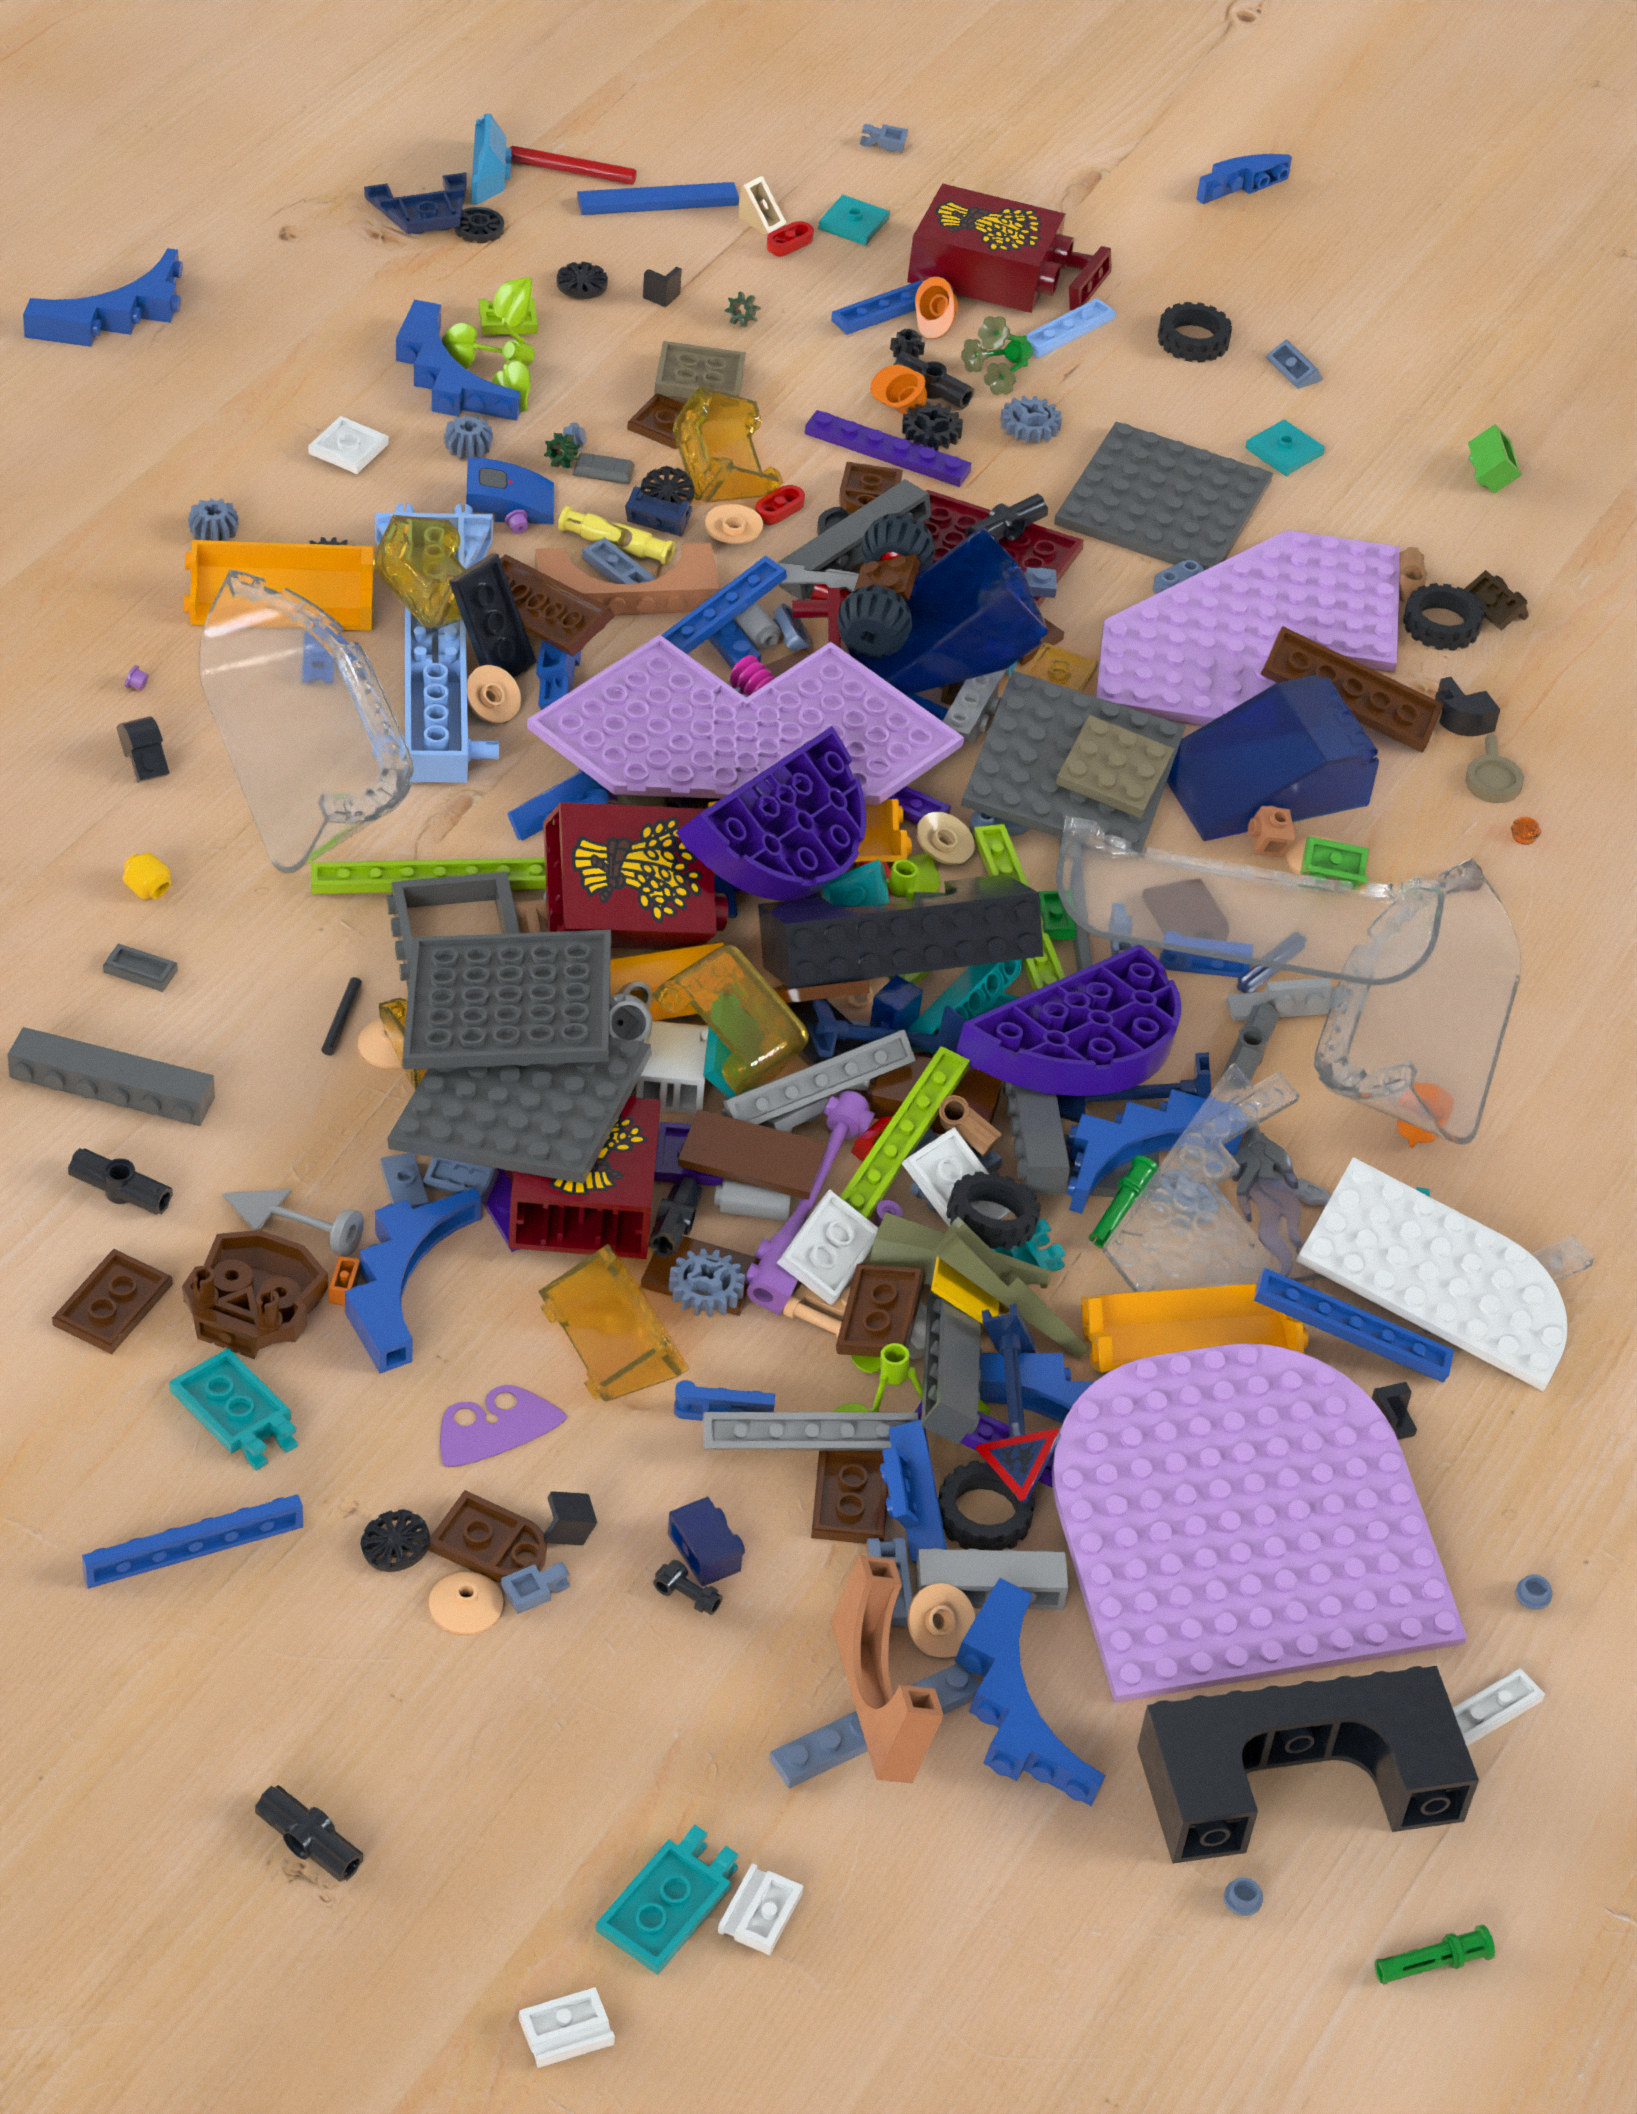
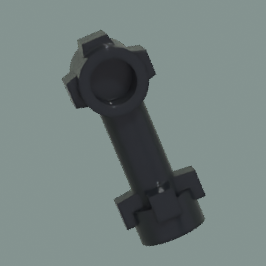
M671 1560L668 1565L663 1564L655 1573L653 1584L661 1594L670 1596L676 1589L696 1601L694 1609L701 1613L705 1611L713 1615L722 1602L723 1596L718 1594V1590L713 1586H705L703 1589L686 1578L688 1576V1569L678 1560Z

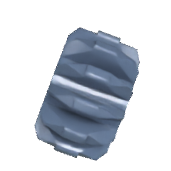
M465 415L464 418L456 416L454 421L447 422L444 443L445 447L449 449L450 455H458L460 460L464 457L482 458L483 454L490 452L493 432L492 427L488 426L487 420H479L478 415L474 417Z
M210 498L209 501L199 500L198 505L191 506L188 527L195 540L228 541L229 538L235 537L237 525H239V517L233 507V503H225L224 499L215 501Z

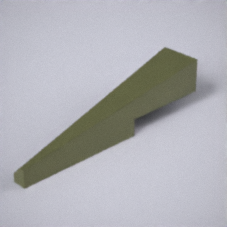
M886 1212L874 1239L869 1265L924 1268L926 1273L924 1285H930L931 1287L937 1258L935 1250L946 1233ZM993 1251L1025 1284H1040L1041 1288L1048 1287L1051 1271Z
M959 1217L952 1222L935 1250L936 1255L1008 1308L1011 1304H1017L1022 1317L1080 1359L1089 1350V1347Z

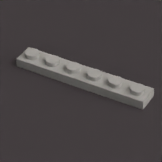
M900 1030L724 1100L723 1104L728 1117L759 1124L914 1062L916 1059L905 1030Z
M704 1412L703 1450L882 1451L891 1448L889 1429L918 1420V1413Z

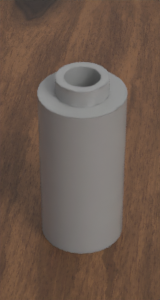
M757 601L734 618V621L759 649L774 646L780 637V628Z
M724 1179L723 1185H716L714 1205H720V1213L781 1221L788 1220L791 1195L729 1179Z

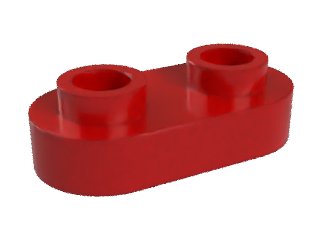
M803 221L792 222L768 234L767 250L775 256L782 257L805 247L813 241L814 228L811 224Z
M794 485L782 486L756 502L755 511L761 516L764 524L773 525L779 523L804 507L805 493L800 487Z

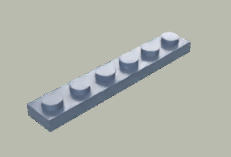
M957 1663L910 1686L936 1689L944 1715L973 1701L980 1684L971 1672ZM857 1711L770 1752L769 1761L789 1789L868 1751Z

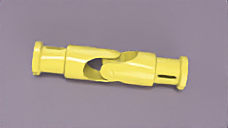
M568 505L562 510L558 521V529L560 531L569 530L581 534L583 539L592 542L606 538L625 553L640 558L650 557L661 561V564L664 566H668L672 560L675 551V541L673 540L663 541L654 538L652 533L621 523H613L615 526H612L601 516L592 513L586 515L574 511ZM625 529L632 533V541L628 546L620 547L626 540Z

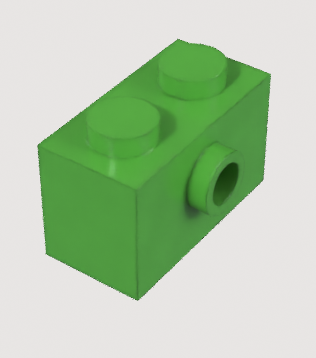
M1496 424L1468 442L1471 452L1469 459L1477 471L1474 473V476L1482 487L1487 486L1493 493H1496L1522 475L1511 440Z

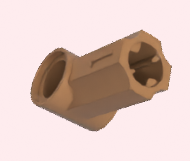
M1408 547L1406 550L1399 552V599L1407 603V599L1412 591H1418V587L1425 585L1428 575L1424 566V554L1414 547Z
M545 899L514 902L520 933L548 932Z
M952 1095L946 1097L941 1102L939 1116L944 1129L949 1131L955 1127L967 1145L983 1158L995 1148L1002 1138V1134L971 1109L964 1098ZM950 1108H959L964 1112L959 1120H950L945 1114Z

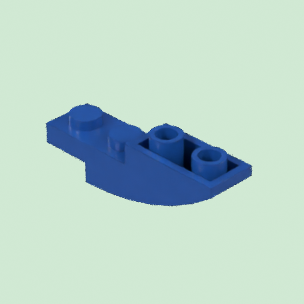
M1258 154L1236 157L1213 164L1212 173L1200 177L1196 199L1200 203L1205 204L1241 189L1251 194L1287 180L1292 157L1288 154Z
M542 641L536 674L541 680L538 706L541 710L573 690L575 666H580L581 651L572 657Z

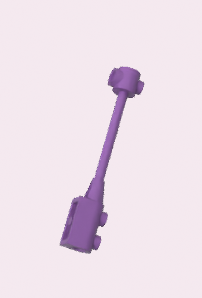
M844 1091L837 1098L832 1095L829 1098L823 1113L828 1116L827 1126L832 1134L828 1140L827 1153L809 1200L800 1199L793 1216L787 1220L777 1234L771 1237L770 1241L763 1238L754 1255L761 1260L758 1265L751 1263L745 1274L744 1282L749 1284L747 1287L748 1297L754 1303L779 1316L788 1302L798 1279L777 1264V1261L805 1223L844 1138H853L856 1135L861 1136L868 1129L875 1113L869 1111L867 1100L859 1093Z

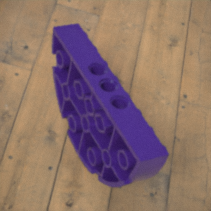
M831 726L698 814L675 833L682 840L685 848L691 851L710 870L744 892L776 901L802 899L818 892L843 874L858 857L859 844L864 840L866 831L864 794L859 778L853 777L849 764L853 761L842 740Z
M1138 944L964 1022L956 1054L969 1059L970 1067L974 1069H979L1000 1080L1039 1091L1043 1094L1093 1096L1121 1092L1148 1080L1165 1064L1170 1054L1181 1017L1180 994L1174 980H1168L1164 974L1165 967L1141 944Z

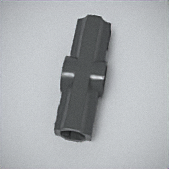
M1263 1002L1260 1005H1253L1244 1027L1240 1029L1236 1045L1222 1073L1221 1079L1226 1082L1228 1088L1239 1091L1249 1087L1257 1067L1263 1060L1264 1051L1279 1019V1013L1274 1010L1272 1005Z

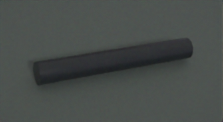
M352 977L349 980L321 1048L325 1055L331 1056L335 1052L362 986V981L359 978Z

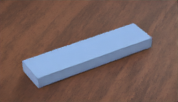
M1095 298L1024 336H1027V340L1031 343L1032 355L1040 358L1115 319L1116 311L1098 298Z

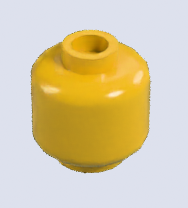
M145 852L140 855L134 854L124 864V883L143 900L159 899L171 886V870L151 852Z

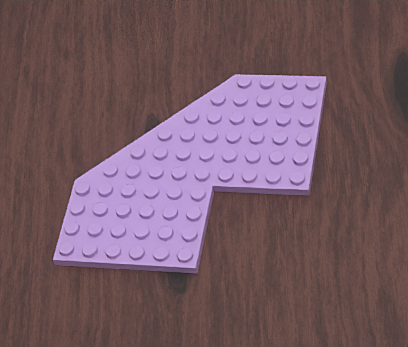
M1286 530L1104 620L1096 697L1167 720L1273 735L1277 682L1260 675L1282 626L1369 668L1395 671L1397 664L1400 581L1399 552L1401 547Z
M659 634L527 719L528 730L612 794L722 799L832 726L853 761L849 764L853 777L859 778L865 804L879 805L963 746L964 742L962 735L832 642H829L746 698Z

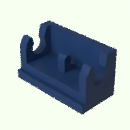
M635 486L625 505L627 522L682 537L693 511L692 506H689L690 501L684 500L681 505L643 495V492H640L641 488Z

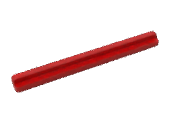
M510 146L512 162L631 185L635 183L637 171L633 168Z

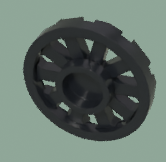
M471 207L463 210L460 227H454L457 236L463 237V240L471 243L477 241V243L483 244L488 243L489 240L493 242L500 238V235L504 233V219L498 212L492 209Z
M583 261L581 264L572 262L567 264L566 267L559 269L556 283L558 289L567 296L578 299H590L606 291L608 276L604 269L598 265L593 266L592 263Z
M664 466L657 470L655 468L642 479L640 492H643V495L656 497L672 503L675 502L679 505L685 500L680 497L687 498L686 500L690 501V504L693 501L694 484L692 478L679 468L674 469L670 466Z
M401 1509L397 1512H392L391 1510L378 1515L379 1518L368 1523L361 1537L360 1545L368 1564L377 1570L396 1572L407 1569L419 1562L429 1548L431 1537L427 1524L422 1517L412 1513V1511ZM392 1521H397L395 1527H394ZM386 1524L387 1530L382 1528L381 1526ZM422 1541V1543L415 1544L413 1542ZM408 1552L413 1553L410 1557L408 1555H405ZM383 1554V1557H382V1558H380L379 1560H376L379 1556H381V1555ZM392 1558H397L395 1563H391Z

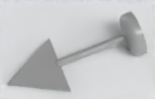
M291 1189L223 1193V1197L253 1231L259 1230L271 1215L275 1214L331 1232V1250L336 1255L349 1257L355 1251L362 1236L364 1219L362 1213L357 1210H344L338 1215L334 1224L279 1207L292 1193Z

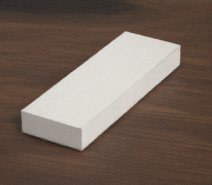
M1521 1668L1453 1708L1466 1746L1471 1745L1543 1701L1545 1693Z

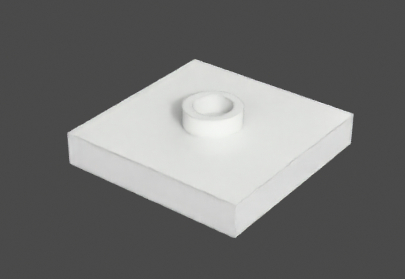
M340 416L308 446V452L310 455L358 474L389 444V436Z

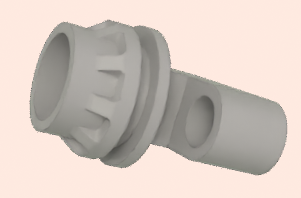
M641 981L629 982L623 985L617 994L610 996L609 1037L644 1043L650 1036L652 1015L649 1007L653 1002V991L648 984ZM634 987L642 991L643 1001L629 994Z

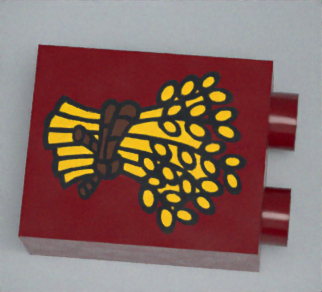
M942 183L913 235L907 282L914 283L920 280L925 281L931 277L944 278L954 288L953 293L956 295L1032 313L1041 293L1050 296L1054 295L1061 268L1067 269L1074 246V237L1062 235L1066 213Z
M560 802L543 821L548 932L611 930V948L669 950L706 944L717 934V931H724L728 920L727 897L725 893L715 892L714 872L703 864L691 851L686 849L682 840L675 833L706 809Z
M629 1097L584 1184L514 1171L510 1202L508 1248L647 1260L661 1100Z

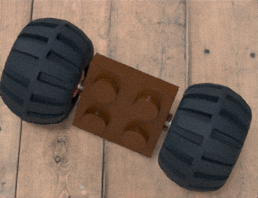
M901 513L886 514L874 521L863 536L862 557L865 565L861 567L854 591L842 602L837 616L838 631L842 640L849 649H853V652L860 656L861 654H864L867 658L890 656L900 650L911 633V612L905 601H909L914 582L927 572L932 565L935 555L932 534L918 518L913 519L912 515L906 513L904 515H901Z

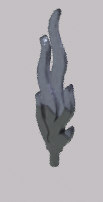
M1250 1118L1246 1121L1245 1125L1247 1132L1245 1141L1236 1153L1231 1166L1232 1180L1234 1182L1239 1181L1236 1190L1237 1202L1247 1222H1252L1249 1201L1252 1200L1258 1207L1260 1213L1259 1240L1264 1247L1280 1260V1274L1288 1277L1293 1267V1257L1278 1233V1224L1281 1216H1283L1287 1220L1289 1241L1297 1248H1301L1303 1242L1298 1234L1301 1221V1206L1297 1196L1277 1177L1275 1171L1277 1170L1282 1174L1286 1184L1292 1189H1298L1299 1183L1294 1174L1289 1154L1278 1144L1268 1139L1264 1133H1260L1258 1121Z

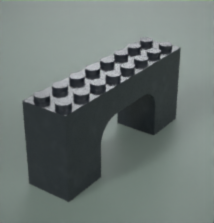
M1007 874L944 881L945 896L872 906H836L821 896L758 904L763 968L790 989L1043 957L1039 892Z
M1414 1666L1407 1670L1393 1672L1377 1671L1371 1675L1341 1676L1334 1680L1304 1681L1297 1685L1282 1687L1273 1685L1260 1690L1245 1692L1235 1690L1227 1694L1209 1697L1198 1695L1191 1699L1172 1702L1161 1700L1147 1705L1137 1745L1172 1864L1244 1854L1247 1852L1258 1813L1246 1775L1253 1771L1330 1760H1340L1355 1764L1367 1772L1373 1779L1392 1832L1464 1822L1479 1781L1437 1666Z

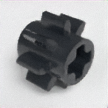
M903 329L897 332L896 338H891L890 350L893 351V357H896V359L903 351L916 358L919 355H924L925 343L922 342V336L915 330Z

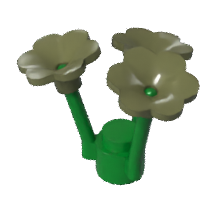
M988 316L984 319L983 326L978 330V336L982 339V346L978 339L965 340L961 358L965 362V368L968 372H980L983 362L992 356L1005 355L1010 362L1016 363L1010 368L1006 363H991L987 366V374L984 375V382L990 386L993 394L999 395L1003 393L1008 395L1013 391V384L1016 382L1014 372L1021 367L1028 366V360L1032 356L1033 349L1031 343L1027 340V336L1010 334V329L1006 326V319L1004 317L997 316L994 318ZM1006 339L1011 340V342L1007 344L1005 349H1001L1004 347Z

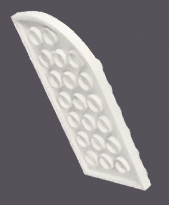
M1354 1157L1352 1158L1299 1253L1296 1262L1544 1392L1565 1349L1568 1328L1562 1297L1547 1270L1534 1256L1511 1239Z

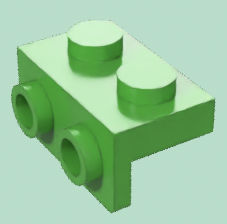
M1309 836L1306 838L1300 874L1309 876V881L1314 883L1327 884L1328 880L1339 882L1340 888L1357 890L1358 886L1360 887L1368 883L1365 871L1369 849Z

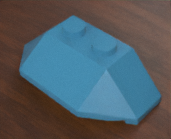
M484 114L480 119L475 120L472 205H477L504 191L505 180H510L511 148H506V136L491 114Z

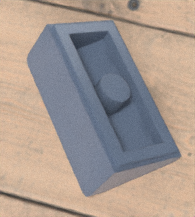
M1287 339L1265 356L1297 389L1323 380L1319 370Z

